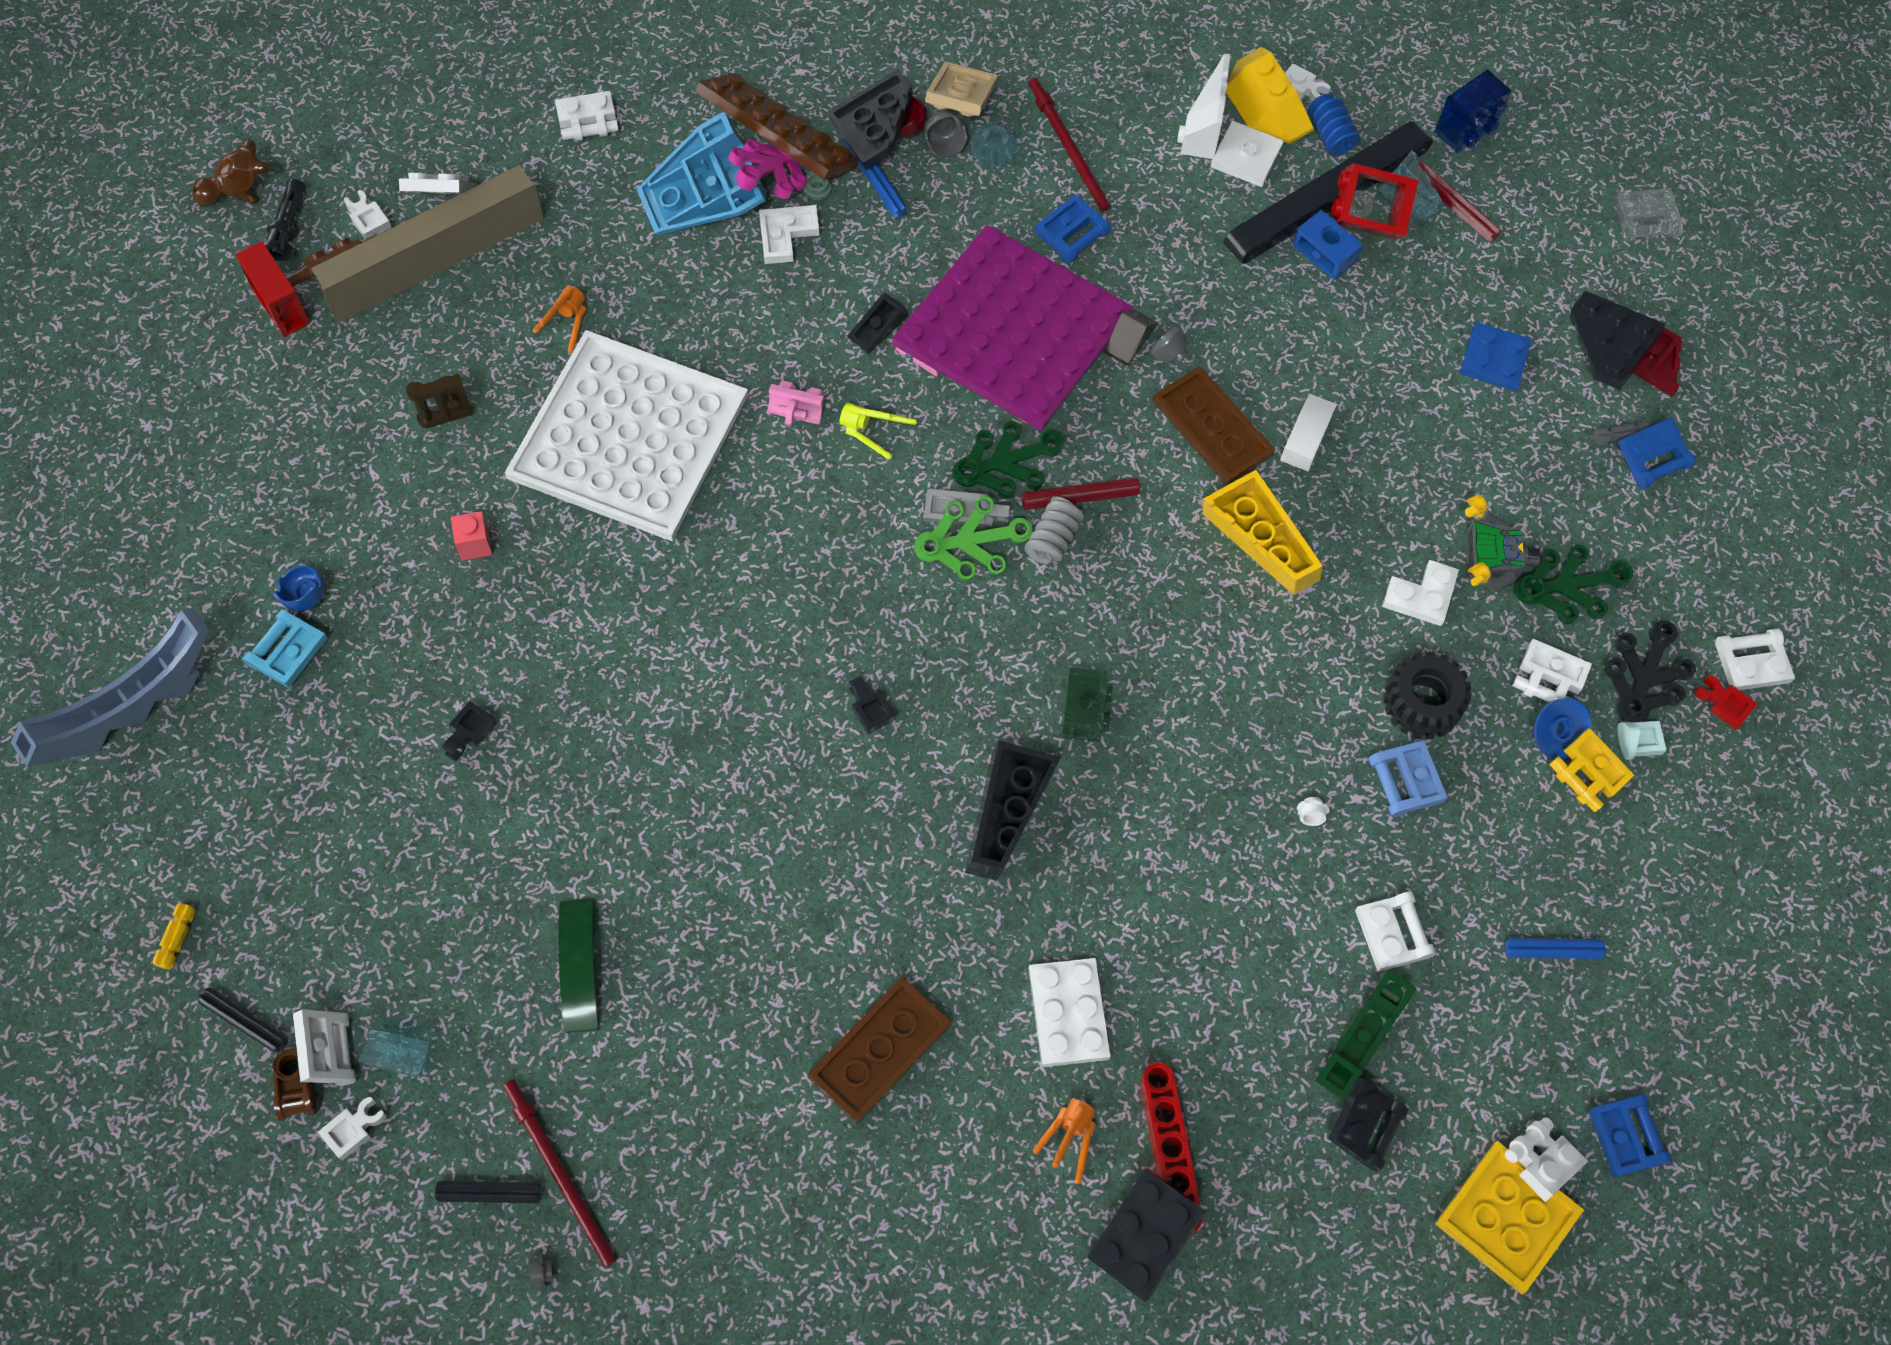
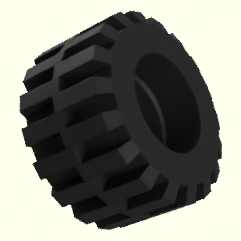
M1419 652L1415 653L1412 659L1408 656L1402 661L1401 665L1397 666L1385 688L1386 693L1383 696V703H1387L1385 708L1386 714H1393L1391 722L1394 726L1397 724L1402 725L1403 727L1400 731L1405 734L1408 731L1414 732V738L1420 739L1422 734H1425L1427 740L1433 739L1436 734L1442 737L1446 735L1448 730L1451 731L1457 725L1467 710V705L1471 701L1472 695L1469 694L1471 690L1470 682H1465L1467 674L1464 670L1459 671L1457 669L1459 664L1456 661L1448 662V656L1443 654L1440 657H1435V652H1427L1426 656ZM1424 685L1432 688L1439 694L1442 705L1431 706L1424 704L1415 696L1412 686Z

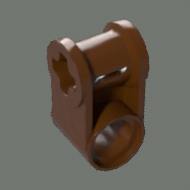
M294 1049L281 1051L273 1060V1102L275 1114L279 1121L286 1120L287 1116L306 1112L308 1115H315L317 1113V1097L314 1082H300L299 1069L293 1075L287 1076L286 1074L288 1064L298 1060L297 1051Z

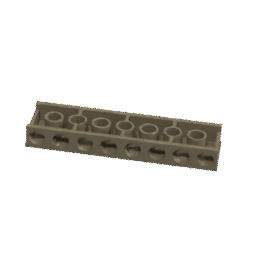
M518 165L312 267L311 270L325 297L324 300L332 311L336 322L339 323L543 220L544 217L536 185L529 179L522 167Z

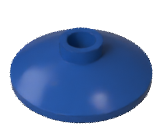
M1558 698L1549 702L1540 711L1535 722L1534 738L1538 749L1550 759L1554 760L1559 756L1563 761L1570 760L1564 750L1583 731L1588 728L1592 730L1589 712L1582 703L1575 699Z

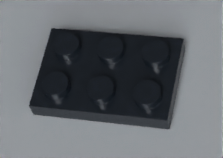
M1145 1168L1087 1258L1141 1300L1147 1302L1204 1216L1206 1210L1151 1169Z

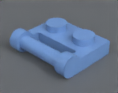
M1424 740L1381 751L1368 758L1371 767L1377 771L1390 804L1388 810L1392 818L1402 816L1411 811L1445 803L1448 797ZM1395 761L1410 799L1402 801L1388 763Z

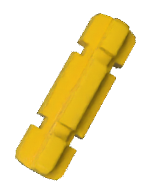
M182 903L176 905L172 914L175 918L169 921L159 945L162 948L157 950L153 959V964L157 967L168 970L173 968L177 958L174 954L175 952L179 953L190 928L187 924L188 922L192 923L196 913L192 906Z

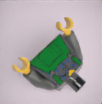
M1476 495L1467 499V503L1471 507L1465 510V515L1469 518H1475L1466 532L1468 585H1481L1492 592H1498L1515 583L1523 572L1525 565H1539L1540 549L1524 547L1523 532L1494 516L1487 509L1484 497Z

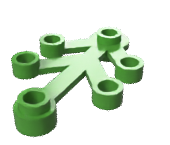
M983 495L976 500L975 509L958 534L944 538L953 521L959 520L964 512L960 502L951 501L946 505L945 514L933 532H924L917 537L914 550L917 557L922 561L934 562L938 560L955 571L957 576L964 581L973 578L976 570L974 564L970 561L961 562L946 550L959 548L986 566L990 574L999 575L1006 567L1004 558L999 555L992 556L977 545L1010 539L1016 544H1023L1029 540L1032 534V525L1024 518H1016L1010 522L1009 526L974 532L984 516L990 514L994 507L992 498ZM987 501L990 504V508L985 511L981 510L979 502ZM951 506H956L959 508L960 513L957 516H952L949 514L948 509ZM1023 525L1026 533L1023 535L1017 534L1015 526ZM931 541L935 544L936 548L934 551L929 552L925 550L924 544ZM993 560H998L1001 562L1002 568L1000 570H993L990 563ZM962 566H969L972 573L969 576H964L961 574L960 568Z

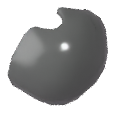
M943 111L935 113L926 121L923 131L924 138L933 155L948 158L956 156L964 149L968 135L962 119L957 114Z

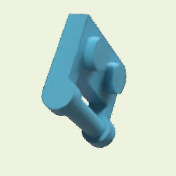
M281 609L275 616L276 622L252 652L248 651L243 656L242 661L254 670H258L285 687L290 688L328 638L325 633ZM287 628H290V631L282 639V641L271 653V655L267 658V660H263L264 656L268 653V651L272 648V646L276 643V641L280 638L284 631Z

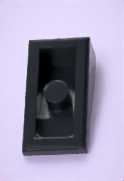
M883 292L850 331L847 338L870 354L905 321L909 314L906 308Z

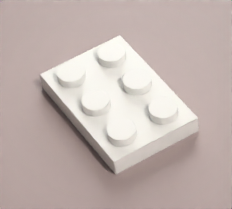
M408 173L409 179H399L400 191L416 193L462 194L478 186V183L469 182V176L456 174L431 175Z
M1096 958L1029 965V977L1042 1067L1109 1060L1110 1051Z

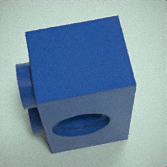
M1320 210L1298 228L1293 246L1333 280H1336L1358 261L1363 244L1354 235L1349 234L1336 223L1334 218L1329 217Z

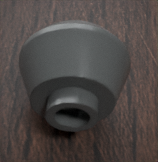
M1173 326L1164 333L1150 348L1151 356L1166 364L1170 361L1174 364L1179 362L1188 353L1185 349L1188 342L1182 328Z

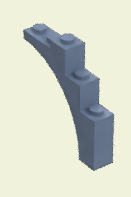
M193 608L182 609L160 642L139 663L121 677L72 705L46 715L20 721L11 744L25 766L32 767L99 752L110 730L144 723L155 701L188 695L199 675L194 662L209 634L206 624Z

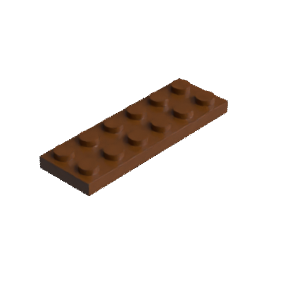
M729 73L698 82L695 92L822 179L826 180L856 169L859 160L851 154L848 148L837 145L829 139L826 133L815 130L808 125L805 119L788 112L783 104L774 102L766 97L762 90L744 82L740 75Z

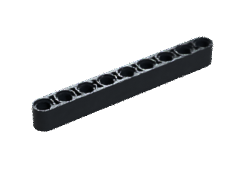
M1410 121L1238 225L1227 234L1223 244L1242 264H1246L1297 233L1298 228L1320 210L1326 214L1331 212L1333 202L1338 198L1341 188L1338 187L1339 175L1342 170H1345V167L1355 163L1394 173L1424 155L1433 144V140L1414 121ZM1358 176L1354 197L1380 181Z

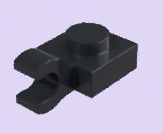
M861 676L849 681L851 685L849 690L857 700V702L852 704V710L867 734L878 730L896 719L895 713L880 690L871 694Z
M468 701L449 724L451 731L454 733L442 746L446 750L445 755L456 762L465 751L468 742L477 747L497 723L495 717L471 701Z

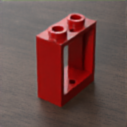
M1354 163L1345 167V170H1342L1339 175L1338 187L1341 188L1338 198L1333 202L1331 215H1334L1336 223L1343 227L1395 240L1406 237L1419 180ZM1358 176L1397 186L1388 225L1349 215Z
M262 241L253 246L246 247L243 251L235 254L251 289L283 337L310 324L295 290Z

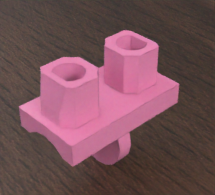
M783 380L779 385L771 384L769 388L768 413L786 417L785 424L793 426L795 419L820 424L824 398L821 389L811 387L804 392L796 390V386L793 383Z

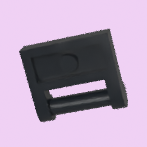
M1356 1079L1328 1140L1373 1171L1381 1172L1386 1163L1383 1158L1400 1121L1405 1120L1409 1109L1405 1105L1391 1099L1366 1079ZM1385 1111L1388 1115L1371 1152H1369L1366 1147L1382 1112Z

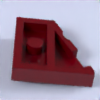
M1664 328L1662 335L1634 371L1635 375L1671 397L1679 389L1677 373L1680 370L1681 359L1679 352L1681 351L1682 338Z

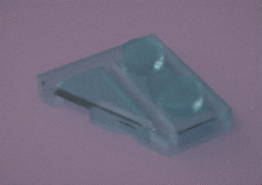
M1411 151L1393 173L1419 180L1410 218L1424 226L1440 207L1442 200L1436 189L1431 186L1426 171L1423 172L1419 165L1417 154ZM1384 183L1378 190V196L1393 205L1397 186Z

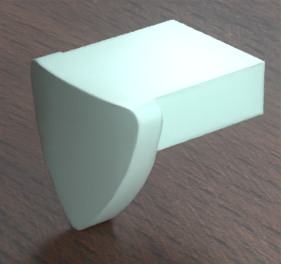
M1660 721L1621 722L1618 724L1619 743L1626 760H1631L1635 756L1663 755L1665 753L1666 746Z

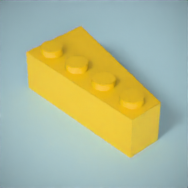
M1257 470L1203 498L1202 514L1290 593L1295 595L1320 581L1323 565Z

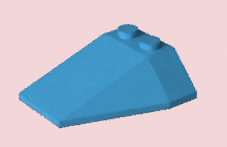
M724 111L699 125L636 189L656 235L739 216L766 201V190L761 179L758 186L751 191L743 190L737 185L736 175L740 166L731 163L728 157L733 147L743 149L744 143ZM745 161V164L754 166L753 162Z

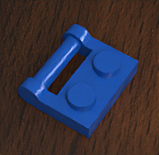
M1076 194L1035 225V233L1059 253L1060 258L1066 264L1072 263L1077 258L1078 253L1100 236L1105 237L1111 231L1109 223ZM1088 223L1093 226L1092 229L1071 245L1065 242Z
M1673 417L1617 441L1632 476L1641 489L1653 485V481L1679 469L1686 470L1695 465L1694 455L1687 450ZM1672 451L1674 459L1650 470L1645 469L1644 462Z
M1646 1094L1588 1110L1613 1178L1673 1162L1670 1152H1665L1647 1107L1650 1105ZM1634 1110L1651 1156L1646 1157L1629 1111Z

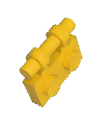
M1590 728L1583 731L1564 750L1572 760L1568 765L1559 756L1549 764L1557 772L1556 777L1561 783L1566 782L1577 794L1576 798L1582 805L1586 803L1593 812H1596L1604 805L1596 796L1600 790L1607 798H1610L1634 776ZM1579 769L1592 781L1590 785L1587 786L1575 774Z

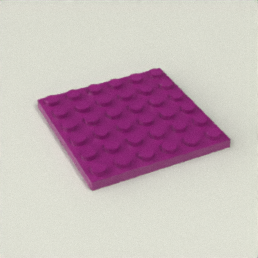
M986 225L894 335L892 345L1043 431L1104 351L1121 314L1132 310L1133 306Z

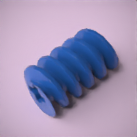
M1323 94L1312 101L1309 105L1308 113L1312 118L1313 124L1316 126L1318 134L1321 135L1320 137L1325 144L1326 150L1331 156H1340L1356 147L1360 143L1361 136L1356 132L1357 128L1352 124V118L1348 115L1347 108L1343 106V100L1334 98L1332 94Z

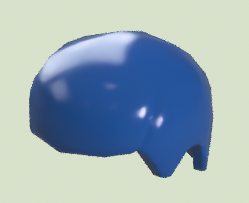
M300 565L289 569L282 578H278V592H273L274 597L287 609L303 612L314 608L320 603L324 594V578L315 568Z

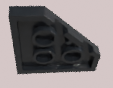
M897 69L826 112L832 124L865 170L891 155L912 99L913 90L909 82Z
M1587 291L1582 294L1570 312V319L1578 332V340L1582 351L1590 363L1593 379L1618 390L1622 389L1662 335L1665 328V323Z

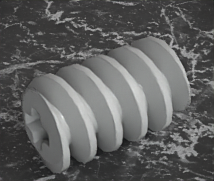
M1052 497L1051 502L1046 507V512L1042 514L1040 522L1037 523L1035 531L1032 532L1029 538L1030 541L1025 544V552L1038 563L1049 564L1051 561H1061L1063 558L1062 552L1068 549L1067 542L1073 540V533L1079 529L1078 523L1084 520L1083 513L1065 498Z

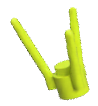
M849 402L845 404L840 416V425L847 427L845 434L856 437L887 459H891L892 455L858 430L866 429L870 417L912 425L917 424L916 419L865 409Z

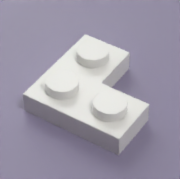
M816 205L759 210L765 264L793 262L791 238L819 236Z
M1429 560L1421 585L1392 576L1382 607L1442 626L1459 569Z

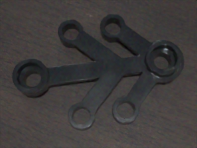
M1658 621L1649 631V638L1653 644L1644 666L1634 649L1637 645V639L1633 634L1622 633L1615 641V648L1622 653L1636 681L1634 691H1632L1623 675L1627 666L1622 659L1612 658L1605 665V674L1612 679L1621 699L1617 704V711L1620 718L1625 722H1644L1648 718L1650 710L1667 705L1677 706L1686 698L1685 689L1677 684L1669 686L1663 694L1646 698L1649 688L1679 679L1683 681L1689 680L1696 672V665L1689 659H1682L1675 667L1656 672L1665 648L1670 646L1678 635L1676 626L1670 621ZM1661 628L1667 630L1670 635L1664 634ZM1621 640L1628 641L1630 647L1623 645ZM1611 665H1616L1620 672L1614 671ZM1681 666L1686 667L1689 673L1683 672ZM1670 692L1677 693L1679 699L1672 697ZM1630 704L1636 705L1639 711L1633 710Z

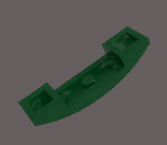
M594 899L561 901L559 904V976L564 1033L599 1030L594 952Z
M1387 969L1332 1052L1315 1082L1345 1101L1355 1080L1360 1078L1366 1065L1417 988Z

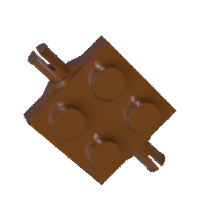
M374 233L361 241L357 239L352 242L350 237L333 244L331 246L333 251L326 255L323 250H320L306 257L305 261L307 264L301 267L300 270L285 277L292 287L306 280L309 281L310 277L314 276L311 270L312 267L377 236V234Z

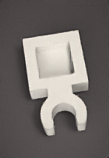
M1293 63L1285 73L1301 100L1307 95L1311 101H1314L1317 97L1321 96L1318 93L1329 94L1331 87L1324 82L1316 83L1315 74Z
M357 191L360 197V201L357 203H352L348 197L344 198L346 207L351 213L349 214L350 218L364 239L374 233L379 235L392 228L389 220L377 203L374 201L369 204L363 191Z
M372 1097L362 1100L358 1106V1112L354 1115L346 1108L318 1131L341 1161L370 1138L369 1134L365 1131L368 1126L379 1125L387 1117L382 1110L374 1116H368V1109L376 1103Z

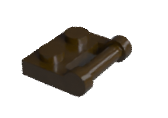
M459 374L443 376L436 381L425 384L415 381L406 386V394L415 405L418 413L417 421L422 428H431L473 415ZM434 397L439 410H430L426 399Z

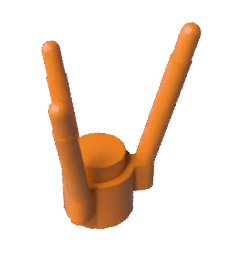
M566 286L552 308L535 326L533 333L537 334L557 311L565 317L576 315L568 352L573 353L581 321L587 311V308L583 306L585 301L584 294L573 286Z
M1071 1099L1067 1108L1061 1107L1057 1118L1033 1148V1153L1038 1154L1063 1123L1062 1127L1066 1130V1134L1052 1163V1167L1056 1169L1059 1167L1073 1135L1081 1136L1082 1132H1084L1077 1164L1076 1184L1082 1182L1090 1139L1096 1123L1092 1121L1095 1109L1083 1101Z

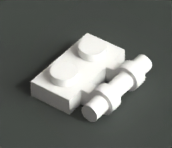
M610 91L555 100L560 128H563L561 129L563 140L574 139V141H580L586 136L599 134L600 137L608 136L610 132L618 131Z
M1532 639L1519 668L1531 674L1529 680L1517 675L1512 686L1522 690L1523 695L1530 698L1536 696L1547 702L1558 698H1570L1566 696L1567 691L1569 690L1576 694L1581 692L1592 663ZM1543 679L1557 685L1556 690L1554 691L1540 685V680Z
M1543 1118L1530 1124L1526 1129V1134L1516 1137L1505 1152L1509 1162L1516 1163L1519 1160L1526 1168L1519 1176L1545 1202L1588 1162L1563 1135L1556 1141L1550 1137V1131L1554 1128V1125L1548 1118ZM1534 1146L1542 1152L1540 1156L1533 1151Z

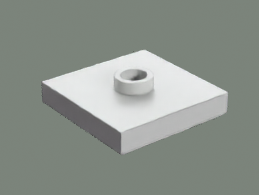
M1232 121L1212 159L1210 167L1262 187L1283 146L1284 140Z

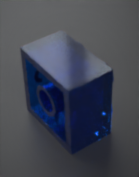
M1487 69L1447 97L1434 133L1456 153H1459L1466 147L1468 149L1472 148L1486 133L1491 135L1499 127V119L1508 107L1507 100L1512 90Z

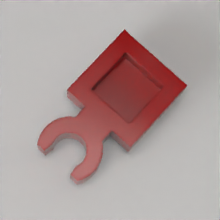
M1709 675L1703 681L1705 685L1710 687L1711 691H1707L1704 687L1700 686L1694 693L1698 699L1712 702L1714 706L1710 711L1735 730L1742 725L1758 704L1733 685H1730L1726 690L1723 689L1720 681L1712 675Z

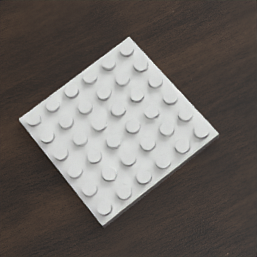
M585 330L505 471L506 479L673 542L748 397V389Z

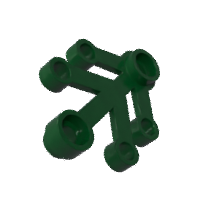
M1009 421L1003 426V435L992 457L980 462L984 451L990 449L993 445L992 433L987 430H981L975 436V444L969 456L960 459L954 464L952 469L953 479L957 484L964 487L980 484L993 489L1004 500L1013 498L1016 490L1013 481L1009 479L1000 480L986 474L996 470L1024 481L1026 487L1030 490H1039L1043 486V474L1038 470L1030 471L1015 464L1043 454L1048 457L1059 455L1063 449V436L1058 431L1047 430L1041 434L1039 443L1008 452L1013 441L1019 439L1021 434L1019 423ZM1013 428L1017 432L1015 434H1010L1007 432V430ZM985 437L989 439V442L982 443L979 439ZM1053 444L1056 448H1048L1046 445ZM964 471H970L972 475L966 476L962 473ZM1032 477H1036L1040 481L1038 483H1032L1029 479ZM1007 486L1010 487L1012 490L1010 492H1004L1001 490V488Z
M1575 545L1568 553V561L1557 579L1544 581L1549 570L1554 569L1560 561L1559 554L1555 550L1548 549L1540 556V564L1533 575L1523 576L1517 581L1514 592L1516 597L1524 604L1535 605L1540 603L1557 613L1558 619L1564 624H1572L1579 615L1578 608L1573 604H1564L1550 595L1551 593L1559 592L1586 608L1591 618L1601 619L1608 611L1607 603L1602 599H1595L1579 589L1606 584L1615 588H1623L1632 579L1633 569L1624 561H1615L1605 572L1573 577L1579 565L1584 564L1589 557V551L1585 546ZM1574 552L1581 553L1583 558L1576 557ZM1545 557H1551L1554 563L1547 562ZM1613 574H1618L1621 580L1617 579ZM1525 588L1532 589L1534 594L1527 592ZM1593 606L1600 607L1602 612H1596ZM1563 611H1570L1573 617H1567Z

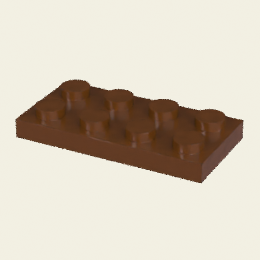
M1200 366L1153 396L1152 402L1226 486L1274 455L1275 449Z
M901 977L807 1074V1078L858 1125L946 1032L952 1022Z

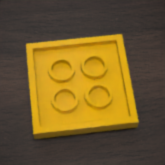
M1496 1141L1434 1224L1522 1295L1530 1288L1584 1209L1560 1190L1545 1202L1519 1176L1526 1168L1519 1160L1516 1163L1509 1162L1505 1156V1152L1508 1149L1499 1141Z

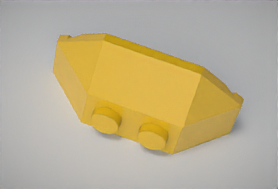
M1260 47L1237 60L1227 81L1225 93L1246 126L1282 139L1288 144L1314 131L1297 91L1271 51Z

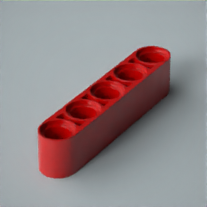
M1154 1062L1145 1069L1140 1079V1091L1156 1173L1168 1183L1171 1177L1181 1178L1186 1185V1191L1183 1194L1201 1206L1175 1077L1172 1069L1167 1064ZM1152 1074L1160 1075L1165 1081V1087H1153L1149 1083L1148 1076ZM1158 1108L1167 1109L1171 1113L1172 1121L1168 1123L1159 1121L1156 1118L1155 1110ZM1165 1142L1175 1144L1179 1150V1156L1175 1158L1166 1156L1163 1153L1162 1144ZM1203 1217L1194 1229L1191 1236L1201 1227Z

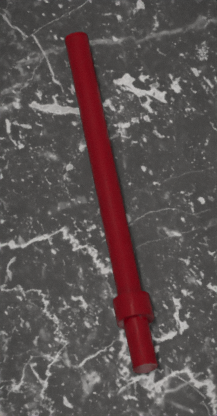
M1037 78L1031 79L1028 85L1036 98L1035 103L1040 112L1045 113L1101 212L1109 210L1111 207L1056 112L1052 97L1044 91Z
M515 1079L508 1081L503 1085V1089L515 1108L513 1110L514 1116L520 1125L524 1124L603 1267L611 1266L617 1260L537 1120L538 1112L533 1103L526 1100Z

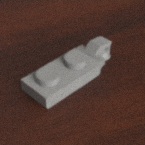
M927 489L924 521L939 523L945 514L946 505L951 501H958L962 504L964 512L962 517L957 521H953L952 524L964 525L975 509L976 500L980 496H988V494ZM992 498L994 502L993 510L990 514L984 516L978 527L992 526L993 521L1009 522L1010 506L995 504V498ZM980 501L979 508L984 511L988 510L990 504L987 501ZM951 506L948 509L949 514L952 516H957L960 513L959 508L956 506Z

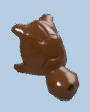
M245 140L236 150L224 155L219 160L213 177L196 179L193 184L192 196L198 205L216 204L224 193L248 203L255 204L257 202L252 186L256 174L268 172V164L256 158L255 142Z

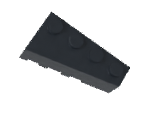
M998 740L989 763L965 873L997 881L1061 759L1060 756Z

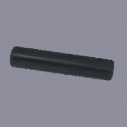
M206 988L198 997V1003L273 1053L279 1054L288 1044V1039L284 1035L212 988Z
M438 1181L435 1187V1199L439 1202L539 1203L542 1193L541 1185L537 1182Z

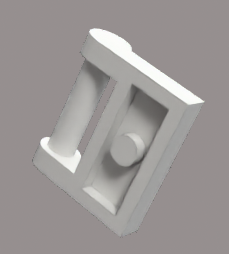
M1770 629L1764 634L1731 638L1728 635L1717 637L1715 644L1729 686L1733 685L1738 690L1787 684L1795 679L1783 646L1784 637L1780 629ZM1767 645L1770 650L1769 653L1735 657L1733 654V650Z
M1411 891L1392 898L1358 906L1355 909L1378 972L1428 959L1436 955L1433 944H1429L1414 906L1416 900ZM1401 908L1416 947L1414 950L1408 951L1393 912L1395 909Z
M303 1009L294 1013L300 1082L335 1083L337 1086L355 1083L356 1073L355 1070L351 1069L346 1029L349 1026L348 1014Z

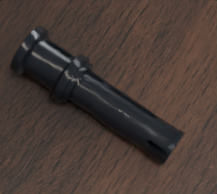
M289 179L287 181L275 219L266 228L268 235L263 243L275 261H282L286 258L287 243L291 241L294 235L292 224L298 211L302 194L305 191L304 183L297 179ZM289 201H291L289 211L286 212Z

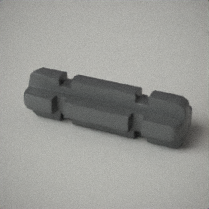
M1648 421L1636 422V425L1629 423L1610 426V429L1607 427L1596 428L1592 433V438L1597 446L1607 445L1608 441L1614 444L1651 425Z

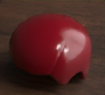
M912 96L898 134L899 138H910L917 135L926 122L927 109L923 102Z

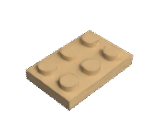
M945 61L927 90L925 102L932 104L938 109L949 108L957 110L965 116H980L996 86L998 75Z

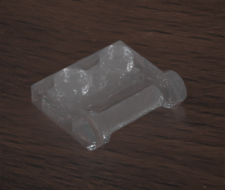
M1671 188L1616 193L1613 201L1622 227L1621 235L1624 241H1631L1636 237L1669 235L1670 237H1678L1682 235L1683 224ZM1667 219L1668 222L1665 224L1635 226L1634 221Z

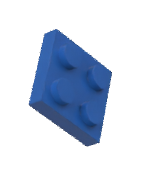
M1475 322L1459 374L1516 391L1520 384L1532 339Z

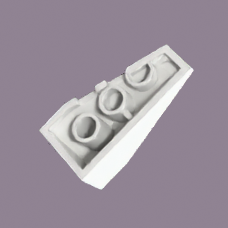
M1224 54L1189 111L1185 126L1180 125L1177 142L1182 143L1181 154L1213 159L1223 119L1230 54Z

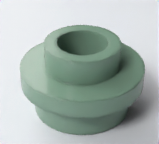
M811 173L807 176V183L803 191L810 199L822 200L831 193V182L829 179L824 180L817 174Z

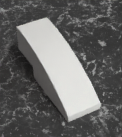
M1309 394L1290 434L1280 461L1309 471L1337 404Z

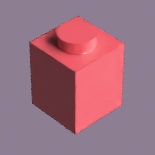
M482 511L451 517L454 543L461 561L492 555L489 529Z

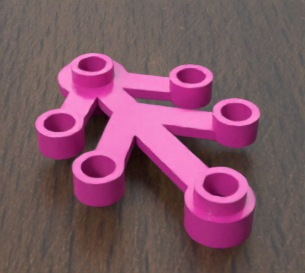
M748 139L743 149L733 147L729 154V161L734 165L740 166L736 179L737 185L743 190L751 191L753 188H756L760 179L771 172L774 173L777 181L774 193L782 199H789L793 189L802 191L807 183V178L803 175L800 168L801 163L775 146ZM760 153L772 155V156H774V157L762 155V154H760ZM745 161L757 163L760 165L754 167L752 165L745 164ZM784 165L788 166L791 172L789 180L783 167Z

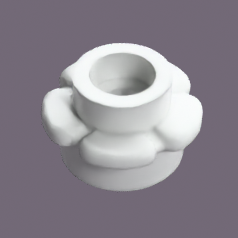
M1306 798L1297 806L1300 821L1309 826L1323 824L1326 821V814L1329 813V806L1323 804L1320 798Z

